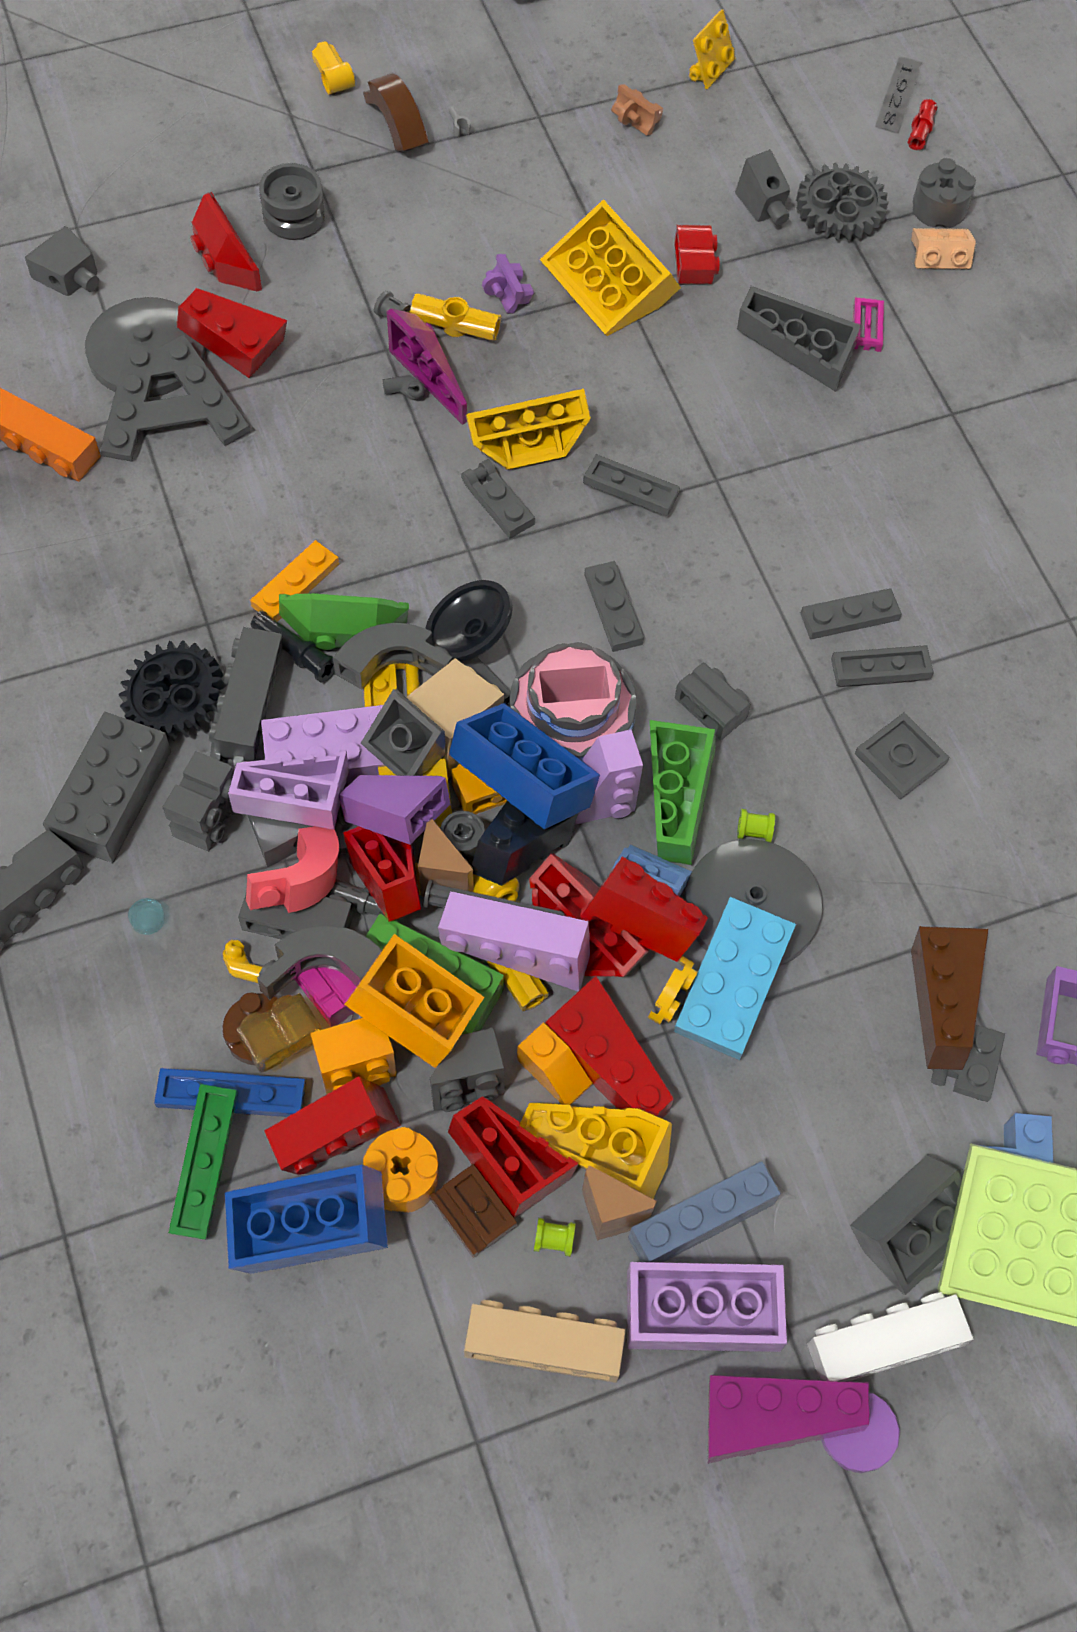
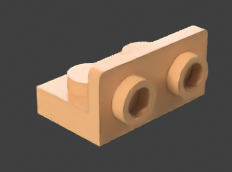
M913 228L911 240L916 248L914 263L916 268H971L976 241L969 229Z

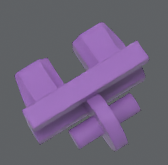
M497 254V264L493 270L486 272L482 288L487 295L499 297L506 313H515L518 304H529L534 291L530 284H520L523 277V269L520 263H509L505 254Z

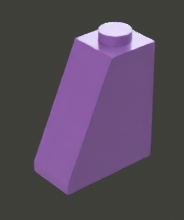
M359 775L339 794L346 822L407 844H411L425 830L428 821L431 819L435 820L450 805L446 778L442 776Z

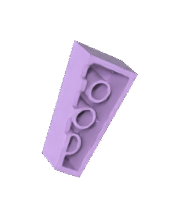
M450 891L438 926L441 945L446 946L452 951L463 952L575 991H579L590 958L588 921Z

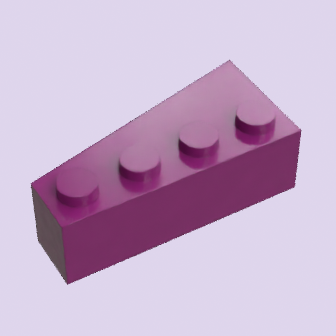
M710 1375L708 1463L737 1456H747L776 1448L790 1447L809 1441H818L865 1431L869 1425L868 1383Z

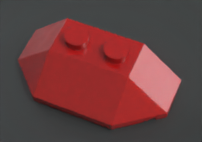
M212 191L204 194L192 220L194 235H191L190 238L195 251L202 253V260L208 272L212 271L218 282L256 292L262 290L260 272L257 265L246 250Z
M550 854L529 878L530 889H532V905L561 911L566 917L589 922L590 958L584 976H627L648 953V948L639 944V937L625 930L617 934L610 930V923L596 916H593L591 920L581 916L599 887L588 876L555 854Z

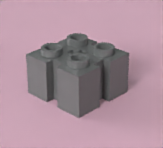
M195 751L183 771L184 777L179 785L176 784L163 805L166 819L171 821L169 827L173 837L208 852L214 842L218 843L221 840L226 825L223 823L224 819L229 818L230 814H235L232 810L228 794L234 775L233 766Z

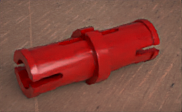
M923 100L918 114L913 118L911 124L912 132L907 142L913 150L924 148L927 135L933 129V118L938 106H935L936 102L934 100Z

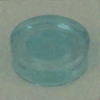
M144 898L136 901L130 907L128 919L132 928L137 933L150 935L161 929L165 922V914L159 902L151 898Z

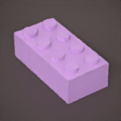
M383 705L261 720L265 760L281 758V761L303 759V755L314 754V757L336 755L337 751L347 750L349 772L345 788L359 775H379L378 766L384 764L361 744V741Z
M630 1262L627 1270L628 1349L780 1352L787 1344L783 1265Z

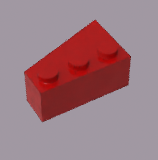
M196 288L178 307L177 328L249 379L284 341L287 320Z
M360 826L343 832L350 864L388 922L420 910L421 904L413 842L407 844Z
M623 856L581 914L582 917L588 920L596 916L610 923V930L617 934L625 930L639 937L640 945L676 962L679 961L698 937L708 919L696 905L687 903L673 893V890L667 884L658 882L648 875L639 864L629 861Z

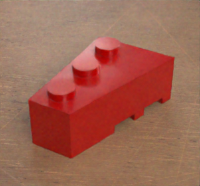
M358 1076L267 1128L264 1132L280 1169L293 1174L303 1175L315 1169L317 1164L401 1126L385 1089Z
M483 1096L454 1114L448 1129L450 1136L471 1164L475 1165L513 1218H516L568 1182L579 1164L570 1157L566 1159L549 1147V1142L542 1137L537 1138L520 1126L519 1121Z

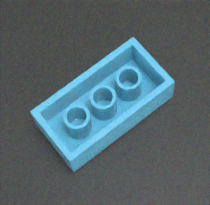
M730 897L676 1022L674 1032L740 1060L796 924Z

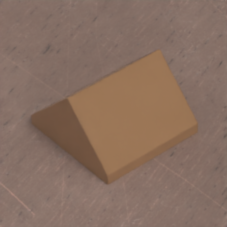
M431 819L426 823L418 864L421 897H425L429 879L433 880V884L473 892L472 867L434 820Z
M590 1165L585 1172L582 1193L597 1241L628 1232L635 1225L651 1218L656 1200Z

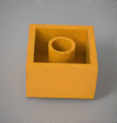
M364 1018L310 1033L326 1094L358 1076L379 1086L391 1080L390 1077L396 1076L394 1053L389 1036Z

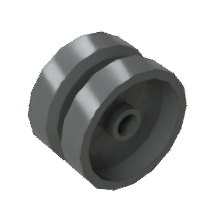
M285 163L272 167L263 174L259 182L263 220L268 230L279 237L287 239L304 238L315 233L322 226L325 219L322 184L316 171L306 165Z

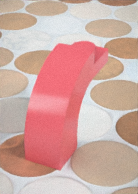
M316 826L298 829V863L282 869L247 874L246 902L249 909L254 910L284 904L288 913L306 909L321 901L331 891L337 877L339 840L335 830Z

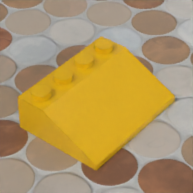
M604 199L540 259L606 336L659 309L681 289L667 268Z

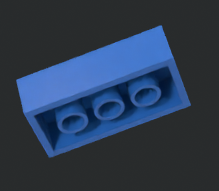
M505 703L456 722L449 755L543 829L591 807L600 774Z
M361 1164L225 1192L229 1269L253 1274L388 1248L382 1172Z

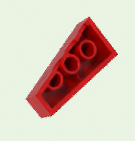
M595 976L545 1021V1024L570 1048L592 1084L617 1109H640L662 1119L670 1112L674 1098L601 982Z

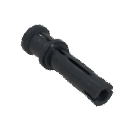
M261 610L257 613L262 620L256 616L253 617L251 627L253 629L282 634V649L293 656V661L298 667H305L311 671L317 681L320 683L325 682L334 674V656L325 655L318 649L316 643L313 641H303L270 617L265 611Z

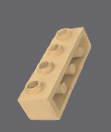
M482 1300L480 1305L472 1304L464 1358L617 1382L625 1329L617 1328V1322L607 1319H595L594 1324L580 1322L579 1316L570 1313H557L556 1318L543 1316L540 1309L520 1306L518 1311L503 1309L504 1304L491 1300Z

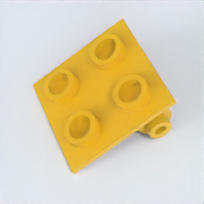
M721 9L693 39L698 63L690 67L689 77L693 81H703L705 89H708L735 60L734 48L724 9Z

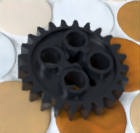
M182 640L178 648H176L173 642L169 641L165 650L157 644L155 654L152 655L150 652L144 651L146 659L143 662L137 659L134 660L137 666L136 670L127 669L125 671L130 680H124L120 683L126 690L119 693V697L123 701L120 708L124 711L126 719L165 732L175 741L178 732H182L185 737H189V728L193 726L196 730L200 731L199 722L201 720L211 721L207 713L209 711L217 712V705L214 701H218L221 693L220 690L226 687L221 679L224 673L214 656H211L206 648L201 650L197 643H193L189 647Z

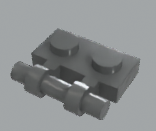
M975 1024L973 1046L963 1070L931 1069L933 1070L931 1083L944 1086L946 1078L949 1076L956 1079L953 1092L988 1102L993 1092L1005 1033Z

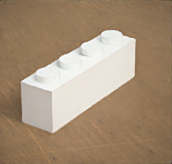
M938 1292L922 1298V1305L909 1308L907 1303H901L886 1309V1316L874 1319L872 1313L850 1320L852 1326L838 1330L836 1324L817 1329L815 1331L816 1337H813L807 1346L819 1380L849 1382L965 1346L973 1340V1336L957 1295L944 1298L943 1293Z

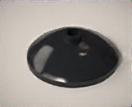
M477 580L454 589L436 605L427 621L425 629L432 632L433 646L442 647L452 656V660L456 658L460 662L473 659L485 653L500 640L509 625L513 611L511 597L502 585L491 580Z

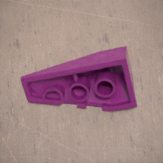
M393 308L387 311L389 352L416 379L422 382L425 388L462 425L467 422V402L432 326L429 323H424L416 314Z

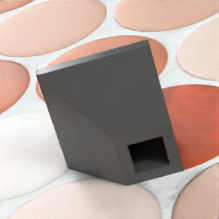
M494 1028L460 1035L452 1050L439 1063L430 1077L434 1111L441 1109L445 1112L455 1111L463 1107V1104L474 1102L482 1096L492 1102L500 1095H504V1066Z

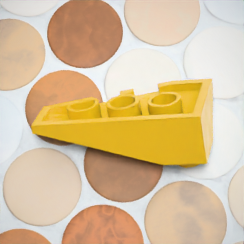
M529 1103L520 1122L522 1128L537 1138L542 1137L549 1142V1147L566 1159L570 1157L579 1163L578 1167L587 1170L590 1165L654 1199L668 1167L672 1123L640 1109L626 1108V1110L607 1109L606 1107L599 1106L587 1108L563 1104Z

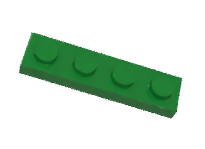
M200 1084L169 1234L208 1240L238 1097L237 1090Z

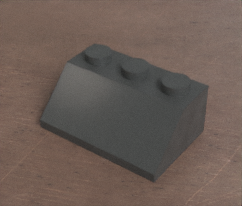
M926 1155L850 1225L863 1252L896 1288L905 1295L944 1259L962 1182L957 1169L929 1155Z

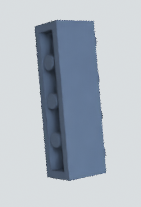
M761 1161L631 1228L628 1239L640 1262L663 1263L773 1206L781 1193Z

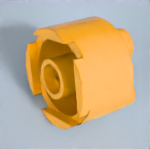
M400 1127L381 1134L370 1144L364 1155L363 1165L382 1172L385 1210L406 1213L416 1211L425 1206L430 1201L429 1195L433 1192L435 1193L439 1179L437 1154L429 1140L410 1128ZM397 1167L402 1169L407 1167L408 1174L405 1176L401 1172L395 1174V1169Z

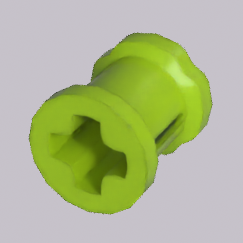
M741 809L737 838L743 839L744 836L764 838L765 841L771 842L774 832L775 814L748 813L747 809Z
M538 1217L534 1251L540 1252L541 1249L557 1250L564 1252L565 1256L571 1257L575 1222H569L568 1225L545 1222L544 1218Z

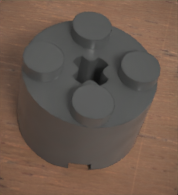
M943 158L938 163L927 166L920 173L913 196L914 215L919 221L930 227H936V224L945 225V228L957 226L966 216L975 189L976 178L963 167L956 165L955 161L950 158Z

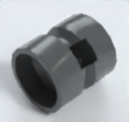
M457 811L444 819L440 829L468 864L472 866L478 840L485 832L484 824L472 812Z

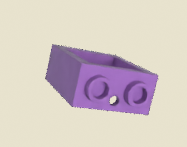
M1056 966L1046 981L1036 1055L1046 1057L1049 1062L1054 1064L1070 1063L1077 1065V1046L1053 1040L1058 996L1063 995L1077 999V971Z

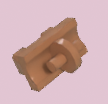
M622 84L618 87V96L611 111L618 115V121L623 125L631 124L648 136L652 134L655 124L660 122L663 108L657 103L652 104L646 100L637 89L632 90L625 84Z

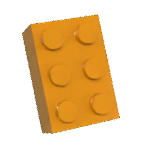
M394 934L344 1005L436 1068L452 1050L484 999V996Z

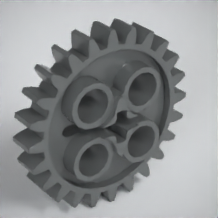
M834 163L833 168L829 169L824 164L822 171L814 168L812 175L806 174L805 180L800 182L796 198L798 202L797 210L801 211L800 218H807L806 226L816 225L814 231L816 233L823 229L825 230V237L834 233L836 240H839L841 234L845 235L848 240L851 239L852 234H855L860 239L862 238L863 231L870 235L872 229H878L880 221L884 220L888 201H886L888 193L883 192L884 184H876L877 176L868 178V170L860 173L859 166L851 170L848 163H845L843 168H839L837 163Z

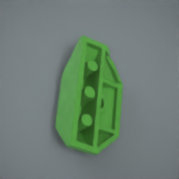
M313 593L294 594L291 596L279 594V615L304 641H313L318 648L323 650H330L335 647L341 648L357 633L376 625L407 623L409 603L405 602L397 603L393 600Z

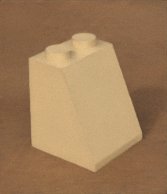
M456 658L406 697L445 731L446 755L444 757L448 779L452 777V769L460 764L449 755L456 722L504 703V693L496 685L488 683L471 667L465 666Z

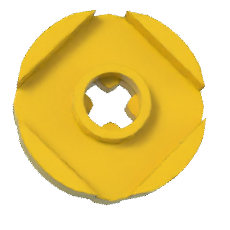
M683 956L679 961V964L684 966L683 970L674 969L656 1001L655 1006L660 1008L658 1014L651 1011L648 1016L650 1020L659 1025L663 1019L667 1022L671 1021L680 1005V1002L674 1000L680 989L687 992L698 971L692 969L695 963Z

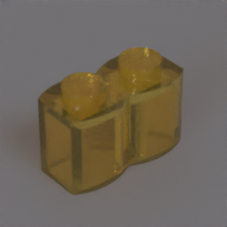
M301 993L293 996L288 994L280 997L274 1002L273 1008L262 1014L256 1012L248 1015L242 1020L241 1026L237 1028V1033L260 1073H263L281 1064L291 1055L312 1046L313 1042L310 1033L322 1030V1027Z

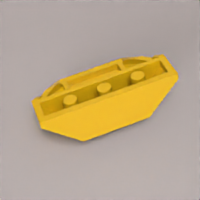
M584 389L466 414L472 445L506 470L566 457L591 419Z

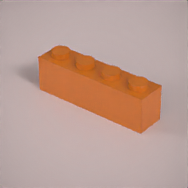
M0 388V440L10 449L26 453L36 463H44L52 467L59 475L63 477L69 476L79 482L101 457L96 438Z

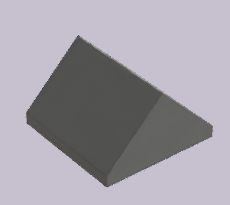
M397 689L392 690L361 741V744L396 776H422L446 755L445 731Z

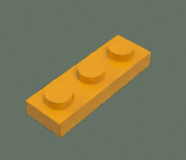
M315 540L250 599L251 607L258 612L261 610L265 611L278 622L282 618L279 615V594H288L290 596L294 594H308L339 565V557Z

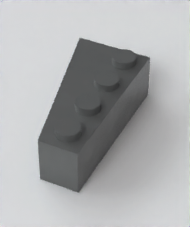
M753 286L750 287L740 308L737 330L835 392L855 349L861 328L860 324Z

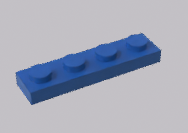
M160 1068L154 1104L158 1108L195 1110L200 1084L237 1090L238 1097L234 1113L288 1117L303 1108L306 1082L305 1079Z

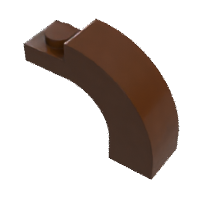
M395 73L367 81L370 90L363 92L365 101L368 104H376L383 113L395 150L405 151L428 143L420 112L404 81Z

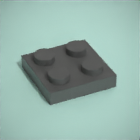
M905 712L858 746L855 751V755L899 799H902L947 764L950 758Z

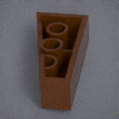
M919 926L911 949L927 1069L963 1070L973 1046L989 929Z

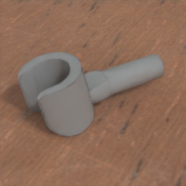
M450 107L449 112L454 120V135L456 137L459 136V128H464L467 134H469L470 120L465 116H459L455 107Z

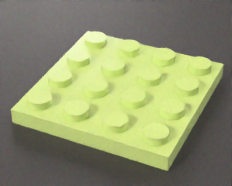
M970 1143L937 1290L946 1295L952 1296L956 1294L958 1298L1077 1327V1169Z

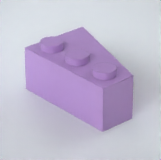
M632 729L599 736L583 758L585 764L600 774L591 807L578 813L575 825L607 817L622 818L634 812L636 808L643 763Z
M347 750L337 751L336 755L314 757V754L303 755V759L281 761V758L237 763L228 792L233 812L334 830L341 804L339 794L345 788L349 772Z

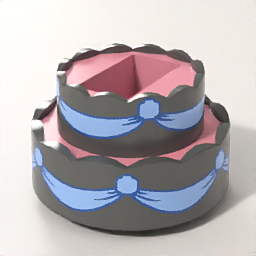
M582 642L562 643L540 652L523 664L511 686L509 707L583 762L584 756L599 736L631 729L634 732L636 695L630 676L613 657L598 648L591 647Z

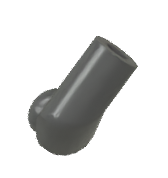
M411 375L382 379L385 394L401 392L413 400L421 399L425 394L424 384Z

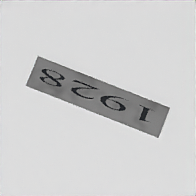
M899 56L875 127L899 132L922 62Z

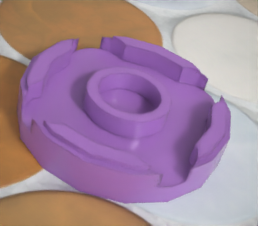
M869 1393V1425L865 1431L823 1439V1447L828 1455H831L833 1460L845 1470L858 1473L877 1470L892 1458L898 1447L899 1427L896 1416L884 1400L873 1393Z

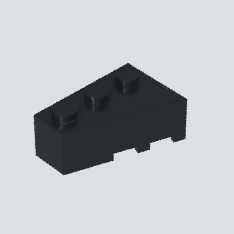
M506 801L478 840L471 866L473 874L501 886L527 871L530 868V864L538 859L543 861L549 857L550 852L555 848H564L569 845L578 813L543 829L522 811L510 804L509 801Z

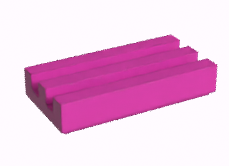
M855 297L853 304L854 323L860 324L861 306H865L864 337H860L859 332L855 349H858V346H864L863 350L869 351L870 347H875V351L881 352L883 346L884 300ZM871 307H876L875 339L871 338Z

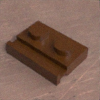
M474 1164L445 1183L441 1189L429 1195L432 1203L473 1258L517 1227L516 1220Z

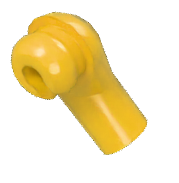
M238 940L228 941L223 951V960L229 973L235 978L258 983L257 977L260 976L259 973L263 966L249 963L242 942Z

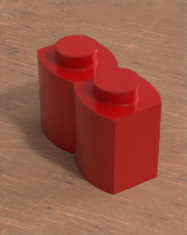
M677 225L674 247L678 283L712 284L714 275L719 274L720 268L719 257L714 255V252L717 251V235L712 234L711 225Z

